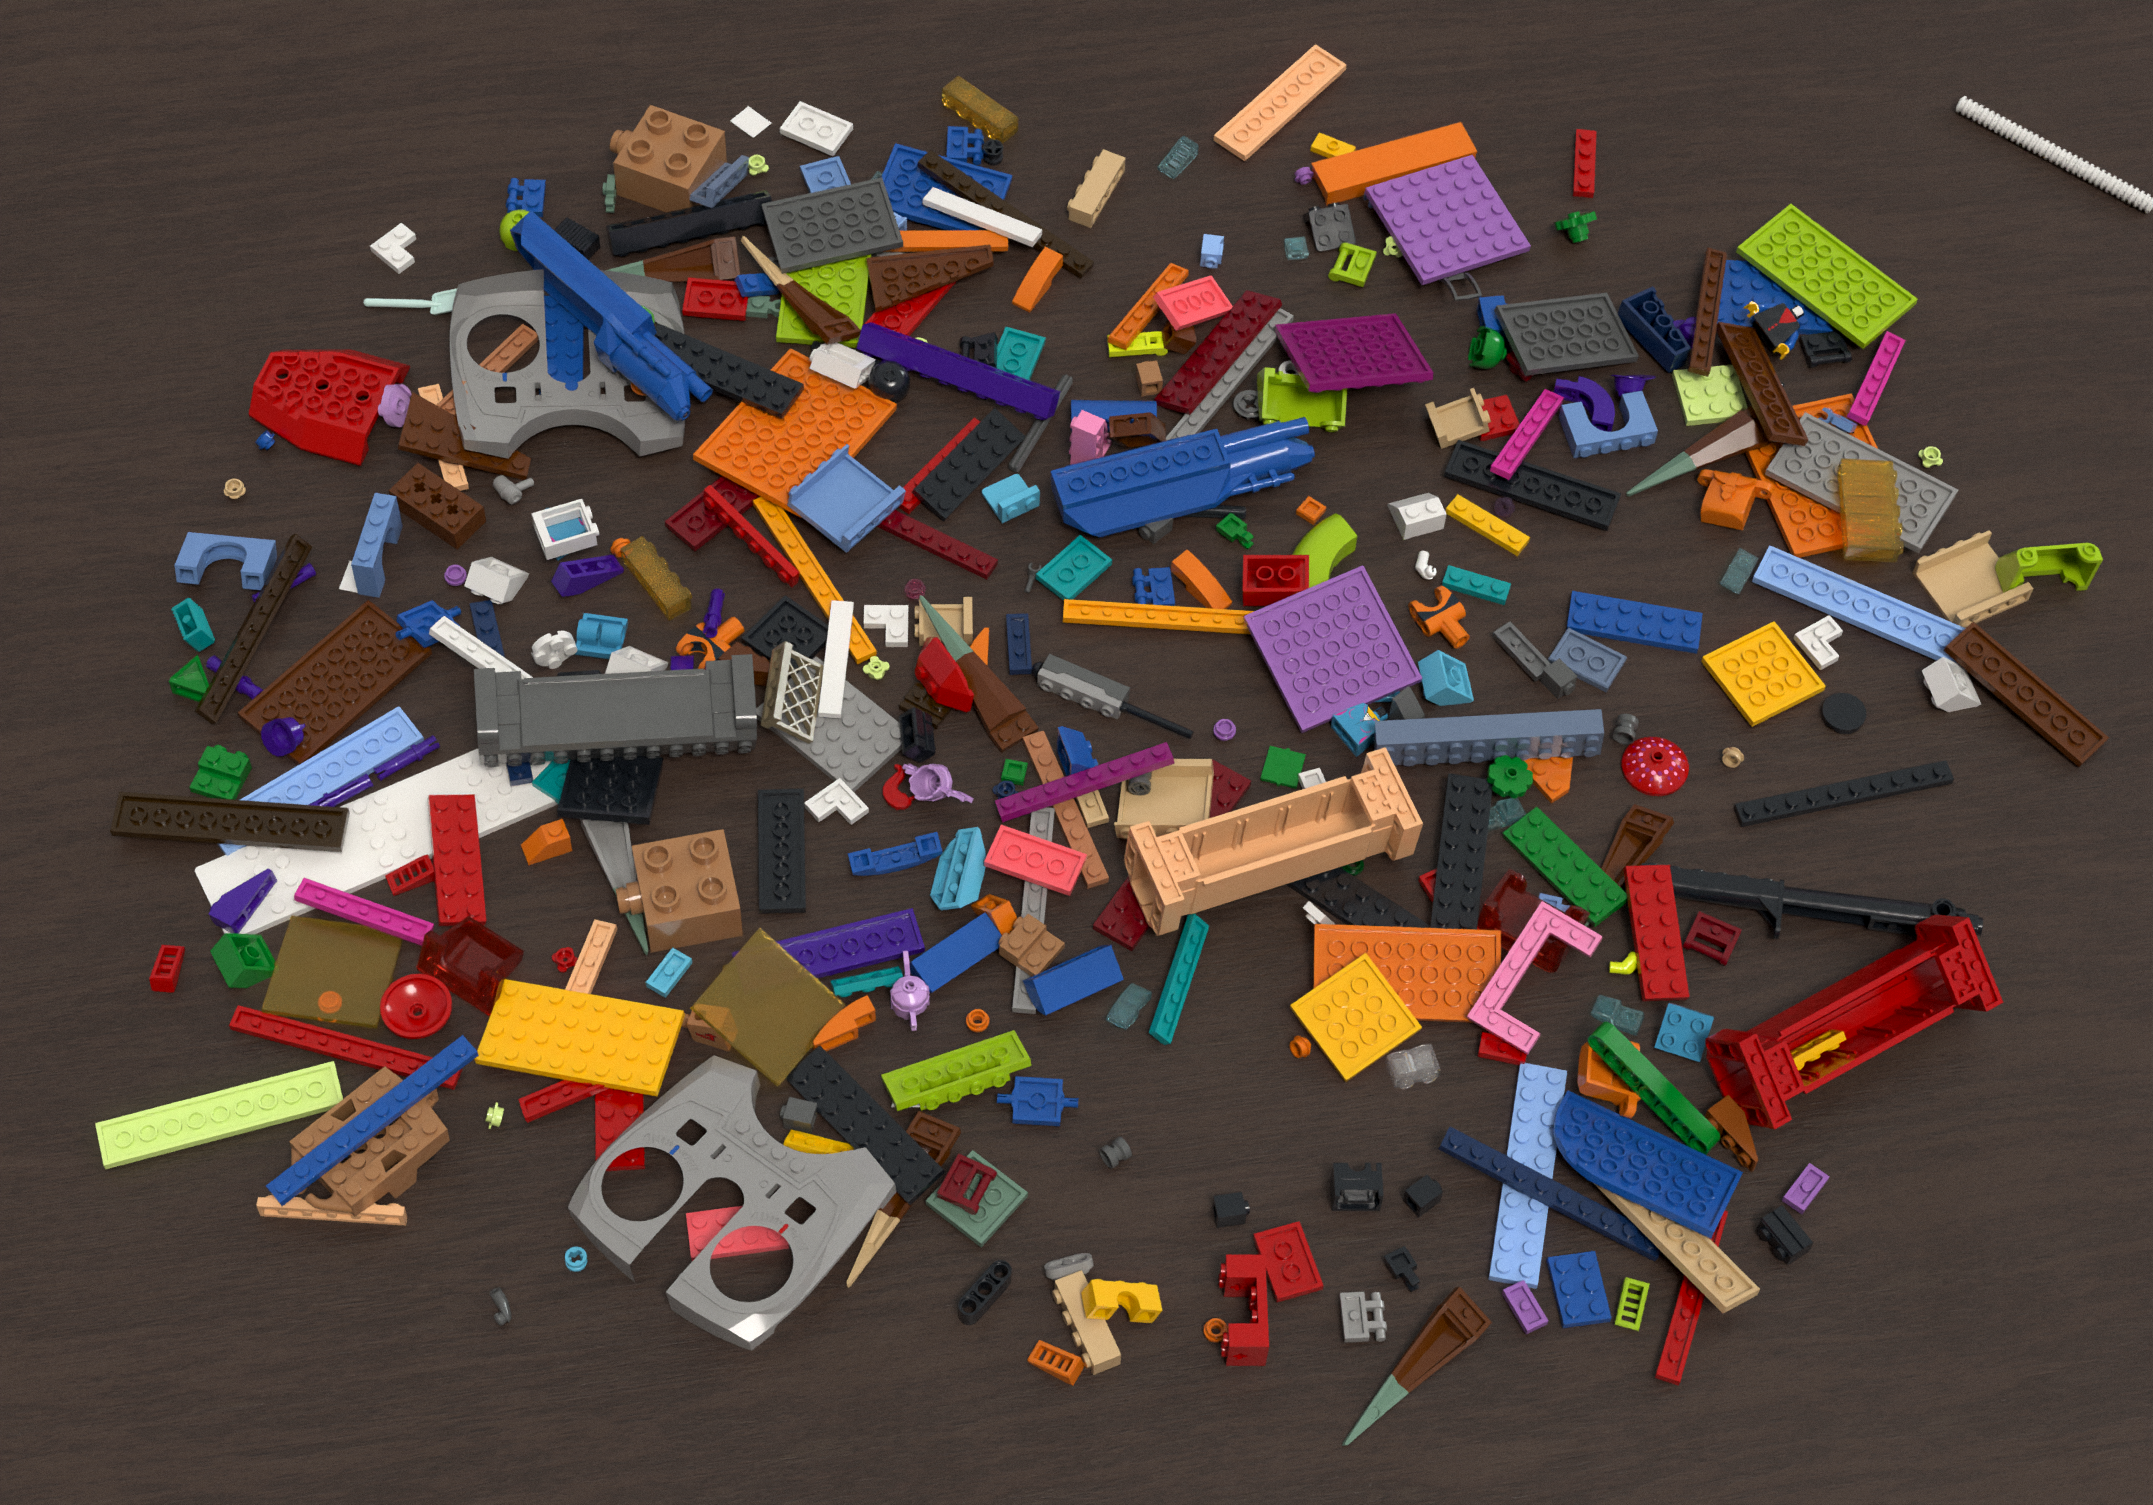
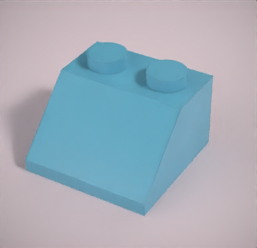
M1440 650L1435 651L1418 662L1424 688L1423 694L1428 701L1439 706L1471 703L1474 701L1465 663Z

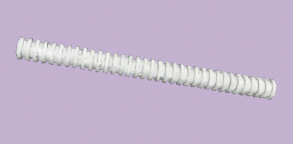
M1966 96L1959 100L1956 106L1957 113L1961 112V115H1967V118H1972L1974 122L1977 120L1978 124H1983L1985 128L1988 126L1989 130L1993 129L1995 133L1999 132L2000 136L2005 135L2006 139L2010 138V141H2016L2017 145L2022 144V147H2027L2028 151L2033 150L2034 154L2038 153V156H2044L2045 160L2050 159L2049 162H2055L2057 166L2061 165L2060 168H2066L2068 172L2072 171L2073 175L2077 174V177H2083L2085 181L2089 180L2088 183L2090 184L2093 182L2094 186H2100L2101 190L2104 188L2105 192L2108 193L2110 191L2111 195H2117L2116 198L2118 199L2121 197L2122 201H2128V204L2132 203L2135 208L2138 206L2139 210H2145L2146 214L2152 210L2153 197L2151 198L2150 194L2146 195L2145 191L2142 190L2140 192L2139 188L2135 189L2133 185L2129 186L2126 181L2123 183L2122 179L2118 180L2115 175L2112 177L2111 173L2106 174V171H2101L2100 167L2095 168L2094 164L2090 165L2088 161L2084 162L2083 158L2078 159L2077 155L2073 156L2071 152L2067 153L2066 149L2061 150L2060 146L2056 147L2054 143L2050 144L2049 140L2044 141V138H2039L2038 134L2033 135L2032 131L2028 132V129H2022L2021 125L2016 126L2017 123H2011L2009 119L2005 120L2006 117H2000V114H1994V111L1990 112L1989 108L1984 109L1983 105L1979 106L1977 102L1973 103L1972 99L1967 100Z

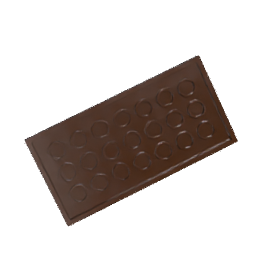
M367 600L238 712V717L260 735L262 727L277 718L292 717L299 725L305 724L306 726L302 729L303 741L293 752L286 754L293 762L300 765L325 749L432 654L431 648H424L412 636L402 640L397 639L396 632L404 628Z

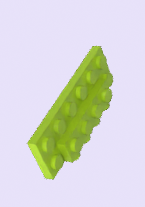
M1013 1030L882 1074L881 1077L897 1111L919 1104L921 1110H935L942 1103L948 1101L955 1103L963 1096L971 1093L979 1095L986 1088L1004 1086L1007 1081H1010L1009 1073L1031 1066V1059Z

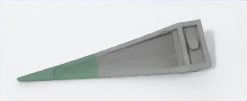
M580 819L581 827L615 895L616 888H625L626 883L637 881L628 823ZM631 911L625 913L644 954L648 955L642 913L631 915Z

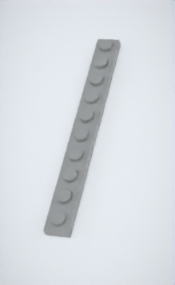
M1280 308L1191 415L1185 414L1167 435L1166 440L1200 433L1277 341L1275 324L1292 323L1294 315Z
M1046 807L1031 812L1030 835L1052 842L1055 808ZM1025 881L1021 917L1024 918L1027 914H1030L1044 924L1047 888ZM1017 966L1012 1012L1036 1014V1008L1031 1002L1023 980L1031 976Z

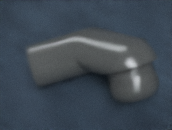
M494 1288L489 1294L500 1311L494 1315V1319L499 1326H503L506 1322L509 1323L512 1318L510 1306L501 1288Z

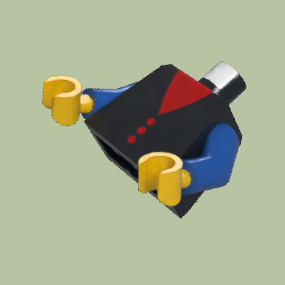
M1750 302L1743 309L1750 311L1747 315L1748 318L1753 316L1750 320L1751 325L1772 354L1779 352L1781 354L1780 359L1782 360L1794 348L1799 334L1797 330L1800 328V324L1797 320L1804 316L1802 308L1796 305L1789 310L1784 303L1778 305L1775 302L1757 304Z

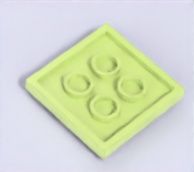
M1733 365L1712 366L1708 377L1688 372V369L1673 370L1672 377L1686 426L1725 422L1740 410L1744 411L1747 409L1739 377Z

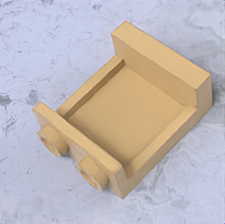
M1474 388L1470 389V396L1437 408L1434 402L1425 404L1441 449L1456 444L1458 440L1465 441L1490 431L1488 423L1491 422L1487 410H1482L1481 406L1485 405L1481 393L1476 394Z
M963 597V604H931L967 645L971 646L973 642L972 597ZM919 600V606H915V619H919V624H915V637H919V646H923L928 637H938L941 641Z

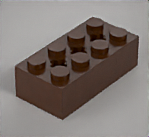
M419 463L388 490L389 495L397 497L400 512L457 550L486 522L484 506Z

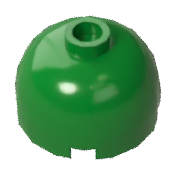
M1481 326L1476 331L1479 333L1478 337L1472 338L1469 347L1468 360H1472V363L1469 365L1480 369H1491L1500 360L1505 358L1507 349L1505 348L1504 339L1498 331Z

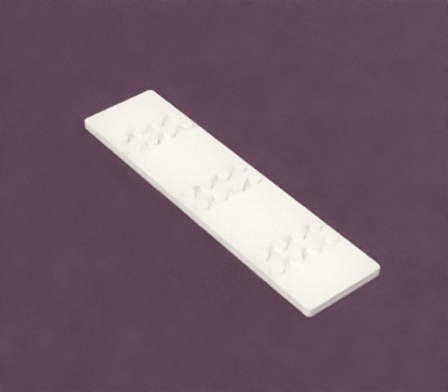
M475 749L340 806L349 808L350 812L342 852L246 846L228 856L224 855L196 867L195 873L212 906L223 894L266 869L272 870L277 882L239 933L257 934L315 909L294 900V894L303 878L350 894L385 879V875L421 856L428 854L429 858L432 859L427 800L429 795L475 794L479 838L558 805V803L533 787L532 783L510 786L506 764H499L498 767L494 768L480 765L479 750ZM545 761L543 765H532L530 762L533 780L552 761ZM222 929L224 934H225V933H230V932H228V931Z

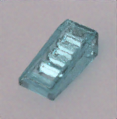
M1182 136L1159 164L1158 170L1175 179L1198 155L1199 145L1189 138Z

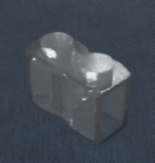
M1432 1044L1398 1051L1386 1057L1385 1063L1394 1088L1401 1087V1089H1407L1412 1087L1415 1082L1422 1081L1430 1083L1436 1080L1440 1074V1066Z

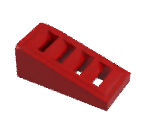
M428 854L385 875L393 896L435 881L433 865ZM426 868L427 871L423 873L421 869ZM417 871L418 876L414 877L413 872ZM405 875H408L410 879L407 882L404 879ZM399 878L401 885L397 886L394 879Z
M161 945L149 978L153 991L171 993L175 991L185 953V946ZM165 955H171L176 957H165Z

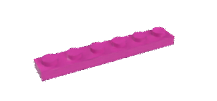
M1886 331L1849 410L1848 418L1864 426L1867 425L1906 340Z
M1547 389L1542 392L1491 465L1490 472L1510 480L1562 405L1564 397Z
M303 878L294 894V900L424 947L434 930V924L307 878Z

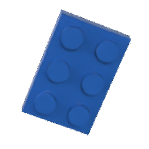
M1595 1251L1548 1257L1547 1266L1562 1328L1610 1322L1611 1314Z

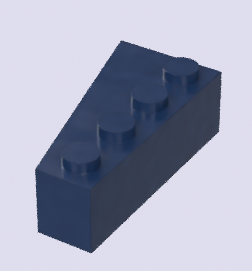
M1652 286L1622 300L1617 314L1624 327L1669 373L1685 365L1691 348L1681 331L1674 326V319L1671 315L1667 314L1663 301L1657 298V291Z

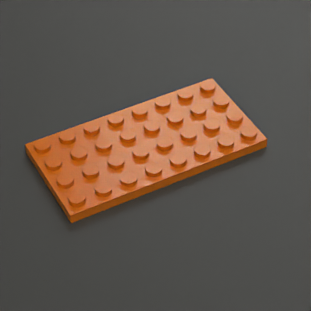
M1315 924L1313 989L1366 953L1417 1021L1474 1023L1467 1019V1016L1501 965V931Z

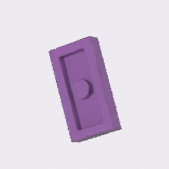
M1809 1163L1785 1194L1782 1201L1800 1214H1803L1830 1176Z
M1524 1280L1503 1289L1502 1295L1525 1334L1548 1324L1547 1317Z

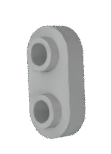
M1079 1253L1050 1261L1044 1266L1046 1277L1055 1281L1081 1270L1083 1274H1086L1093 1267V1260L1091 1254Z

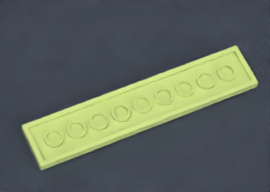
M334 1061L98 1122L95 1125L103 1165L106 1170L326 1112L343 1100L336 1066Z

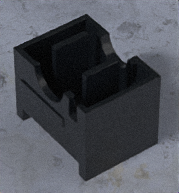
M1333 1163L1330 1176L1332 1211H1380L1384 1196L1382 1163H1376V1171H1371V1163H1365L1362 1171H1353L1348 1163Z

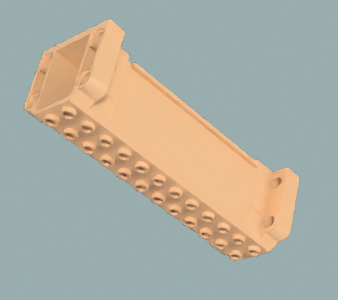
M1385 747L1367 753L1361 774L1352 776L1348 780L1346 776L1180 827L1179 831L1156 837L1149 821L1131 826L1128 833L1124 862L1129 874L1131 887L1148 925L1153 928L1155 934L1160 936L1178 930L1180 919L1183 915L1194 914L1348 865L1378 853L1386 852L1392 861L1414 854L1423 822Z

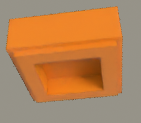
M1308 496L1297 508L1296 515L1314 525L1325 513L1326 506Z

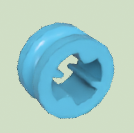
M572 1247L567 1250L565 1254L567 1268L574 1272L585 1268L587 1265V1253L583 1248ZM577 1255H580V1260H576L573 1263L572 1257L575 1258Z

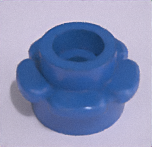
M266 430L258 437L255 443L259 446V449L265 448L267 450L274 444L275 440L273 437L275 434H271Z

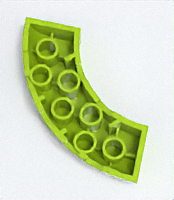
M1337 513L1330 515L1315 525L1302 538L1292 554L1309 555V588L1329 580L1333 568L1347 555L1355 551L1357 535Z

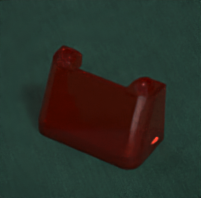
M1510 868L1485 901L1477 925L1480 930H1500L1501 946L1509 951L1543 901L1527 892V882L1524 876ZM1545 902L1582 925L1586 924L1590 912L1580 906H1569L1566 912H1563ZM1549 935L1532 961V964L1547 972L1554 973L1563 963L1571 947Z

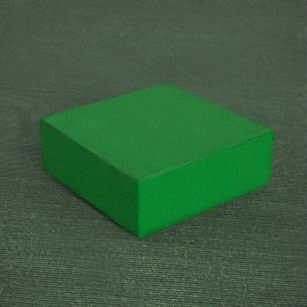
M1006 759L1001 782L1012 781L1016 785L1023 786L1028 763Z

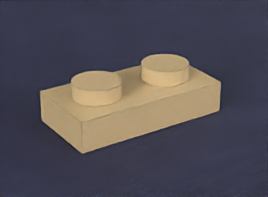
M1098 790L1075 797L1087 828L1109 822V816Z

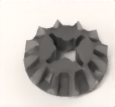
M1245 390L1237 394L1233 403L1234 411L1238 412L1239 417L1244 416L1247 420L1249 418L1257 419L1259 416L1258 392ZM1254 403V408L1249 407L1246 409L1247 404L1251 405Z

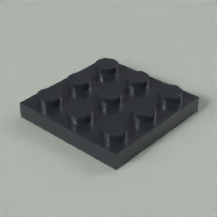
M785 595L742 637V643L749 646L760 656H764L769 662L771 661L772 649L785 641L793 645L792 650L812 659L826 646L829 625ZM791 658L790 662L794 670L799 668L795 659Z

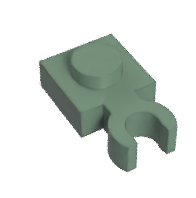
M608 174L607 183H603V195H606V212L614 213L616 204L615 174Z
M750 296L746 311L747 317L768 318V314L779 317L780 309L777 308H780L781 300L770 302V297Z

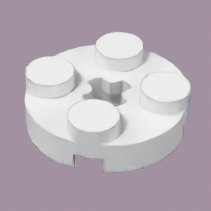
M557 631L558 635L551 636L549 633L539 638L532 646L533 653L531 654L535 663L555 669L564 660L577 652V647L571 633Z

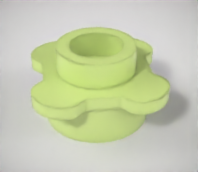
M753 155L749 158L748 167L751 175H757L769 170V166L765 164V158L761 155Z
M1386 238V248L1383 249V253L1387 256L1391 254L1401 257L1403 254L1393 238Z
M1930 446L1925 448V450H1920L1918 456L1922 458V465L1926 468L1933 465L1940 466L1943 463V459L1940 458L1941 453L1936 447Z
M873 656L870 658V662L863 667V672L872 679H881L885 675V671L889 670V663L882 662L877 656Z
M495 1102L493 1108H488L485 1121L489 1122L488 1129H491L492 1125L500 1126L504 1108L498 1107V1102Z

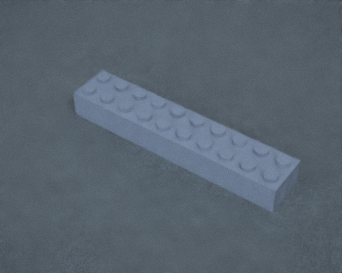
M1601 709L1375 721L1373 743L1374 751L1386 747L1394 765L1414 766L1416 764L1436 765L1438 763L1458 764L1468 761L1480 763L1487 760L1495 761V758L1502 757L1503 755H1507L1511 759L1519 757L1522 761L1529 758H1571L1582 755L1593 757L1601 754L1604 727Z

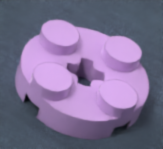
M403 384L386 385L381 404L378 406L379 415L383 416L385 422L391 427H402L405 422L410 403L409 397L412 394L409 388Z

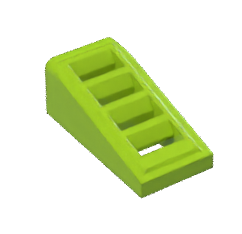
M1627 1277L1623 1280L1614 1325L1639 1331L1649 1283ZM1628 1288L1640 1291L1641 1293L1640 1295L1629 1293ZM1626 1297L1639 1300V1303L1627 1302ZM1624 1306L1637 1309V1313L1625 1311ZM1622 1315L1635 1318V1323L1621 1320Z

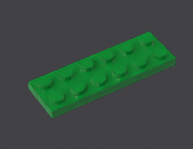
M1535 807L1503 832V838L1572 906L1577 907V911L1594 927L1628 902L1627 893L1538 807Z

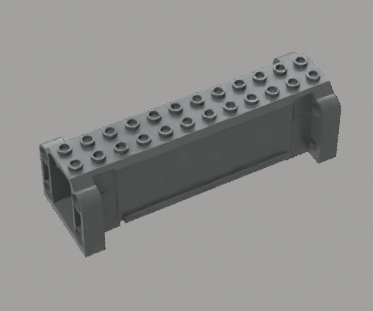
M752 654L732 655L731 660L706 661L705 670L686 669L522 679L521 671L495 672V668L474 669L480 765H485L487 768L498 767L499 764L508 763V766H521L522 762H531L532 765H543L545 761L564 764L568 763V760L577 759V762L583 763L590 762L592 758H600L601 761H612L614 757L633 760L637 759V756L645 755L646 758L654 759L659 758L663 754H669V757H681L683 753L703 756L706 752H715L716 755H723L733 750H737L738 753H750L751 749L756 747L757 716Z

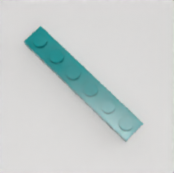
M1190 914L1187 917L1149 1034L1163 1045L1171 1044L1209 929V925L1196 914Z

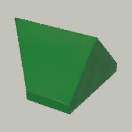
M197 655L170 678L169 684L172 693L200 702L209 683Z

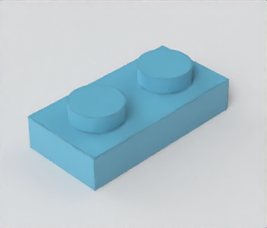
M672 948L646 981V987L666 998L691 966L692 958Z

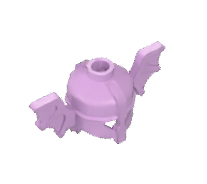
M909 763L908 765L904 764L902 767L906 774L912 775L909 778L910 790L917 800L934 802L946 796H952L962 802L968 801L972 803L974 799L963 792L951 789L952 777L948 768L944 765L929 764L918 768Z
M903 951L905 975L899 978L890 990L891 1009L895 1011L898 1017H902L904 1020L910 1019L911 1031H917L916 1015L924 1012L927 1005H930L929 986L919 977L910 976L908 951Z

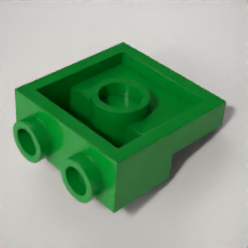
M215 745L214 748L207 746L198 762L199 770L189 788L191 792L209 798L236 800L252 769L250 759L245 753L236 751L235 754L227 752L226 748L221 745Z

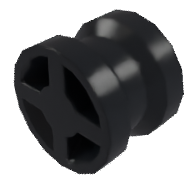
M995 139L986 141L983 145L984 162L993 166L1000 164L1003 161V144Z

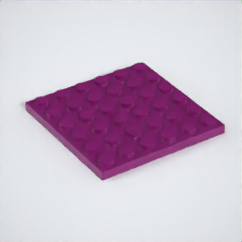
M1396 313L1275 324V333L1309 392L1319 393L1323 390L1339 391L1344 388L1360 389L1365 386L1381 387L1386 384L1402 385L1407 382L1422 383L1433 380L1432 369Z

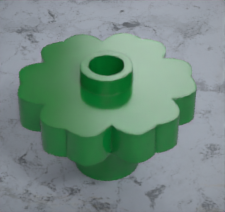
M1580 211L1567 214V218L1554 222L1556 230L1567 228L1569 238L1572 239V243L1589 239L1587 223L1596 220L1597 217L1595 211L1580 214Z
M1503 755L1502 757L1495 758L1494 763L1489 766L1487 781L1493 784L1492 790L1501 797L1510 796L1516 799L1524 796L1527 789L1531 787L1533 773L1527 770L1528 764L1519 757L1511 759L1509 756Z

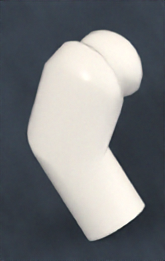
M1420 551L1415 569L1423 579L1430 580L1436 575V569H1431L1432 566L1427 565L1429 553Z

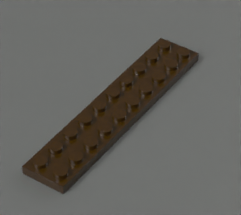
M119 792L110 833L112 836L342 852L350 812L349 808Z

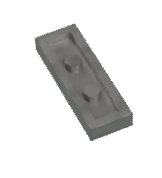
M1511 621L1493 632L1492 637L1535 682L1541 679L1543 669L1551 663Z

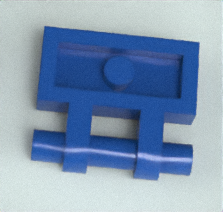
M948 126L947 157L966 163L967 157H972L973 164L980 165L981 159L984 156L982 145L984 144L982 130L975 129L974 133H968V127ZM968 143H972L974 147H968Z
M511 178L507 189L509 198L506 200L507 213L521 209L529 212L532 211L538 217H543L546 181L525 179L524 186H519V180ZM517 196H523V200H518Z
M1170 567L1148 569V576L1142 575V569L1140 568L1133 570L1132 583L1136 589L1134 594L1136 603L1175 606ZM1146 586H1150V592L1148 593L1144 590Z

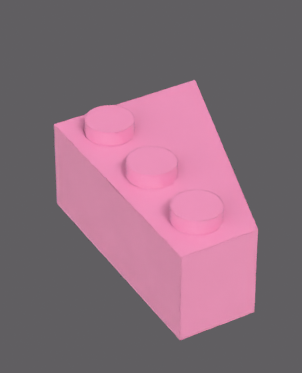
M1083 410L1078 417L1073 418L1070 424L1072 433L1069 439L1071 442L1069 454L1071 455L1070 464L1103 457L1112 444V441L1109 440L1110 434L1107 433L1108 427L1105 419Z

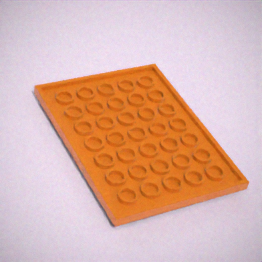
M790 348L771 370L803 383L804 390L784 418L781 419L741 402L693 454V460L802 518L787 506L789 491L795 485L799 486L809 473L813 474L823 461L827 462L838 448L842 449L848 444V454L854 458L897 410V404L876 396L862 385L854 389L809 369L812 362L810 358Z
M1852 393L1792 406L1799 420L1805 412L1816 418L1820 417L1826 420L1828 414L1822 411V409L1830 408L1837 415H1841L1858 424L1854 432H1847L1849 435L1877 448L1868 426H1864L1847 417L1854 402ZM1772 442L1765 447L1745 452L1756 478L1769 482L1774 487L1772 496L1766 500L1791 555L1801 558L1887 539L1884 535L1765 475L1766 469L1784 443Z

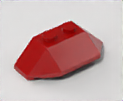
M938 637L926 638L915 668L916 678L921 681L927 693L932 696L936 703L964 712L971 711L974 694L968 688L967 680L959 665Z

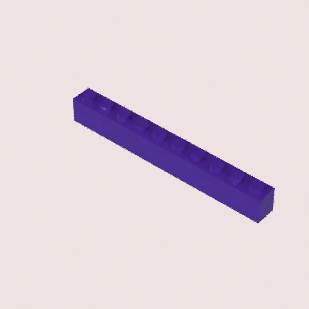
M872 322L862 325L857 349L863 351L864 355L869 357L877 356L882 358V361H896L902 364L907 371L920 372L919 375L923 377L939 379L938 382L942 384L956 385L957 389L961 391L975 392L976 396L980 398L996 400L995 403L999 405L1015 407L1014 410L1021 413H1032L1035 418L1040 420H1046L1055 414L1061 391Z

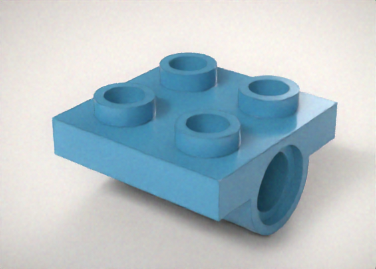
M584 613L583 619L579 620L577 627V652L575 655L610 659L612 652L623 647L628 619Z
M1669 1002L1654 1048L1700 1062L1705 1048V1039L1709 1035L1714 1016Z

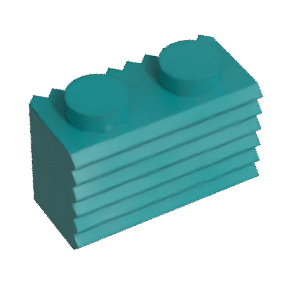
M191 598L185 599L172 608L171 611H173L176 618L175 620L180 628L183 640L196 651L200 652L215 642L203 609L193 602Z

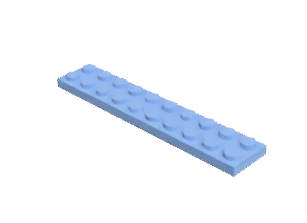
M1769 545L1752 582L1934 660L1945 657L1957 663L1944 652V649L1966 628Z
M398 706L240 800L309 805L322 798L324 793L327 792L329 794L365 773L367 775L373 773V768L407 751L411 745L424 741V737ZM217 843L227 856L238 849L248 846Z
M1520 1063L1506 1156L1552 1179L1557 1149L1553 1123L1559 1105L1564 1098L1567 1071ZM1502 1183L1488 1280L1513 1285L1524 1280L1529 1288L1537 1289L1548 1206Z

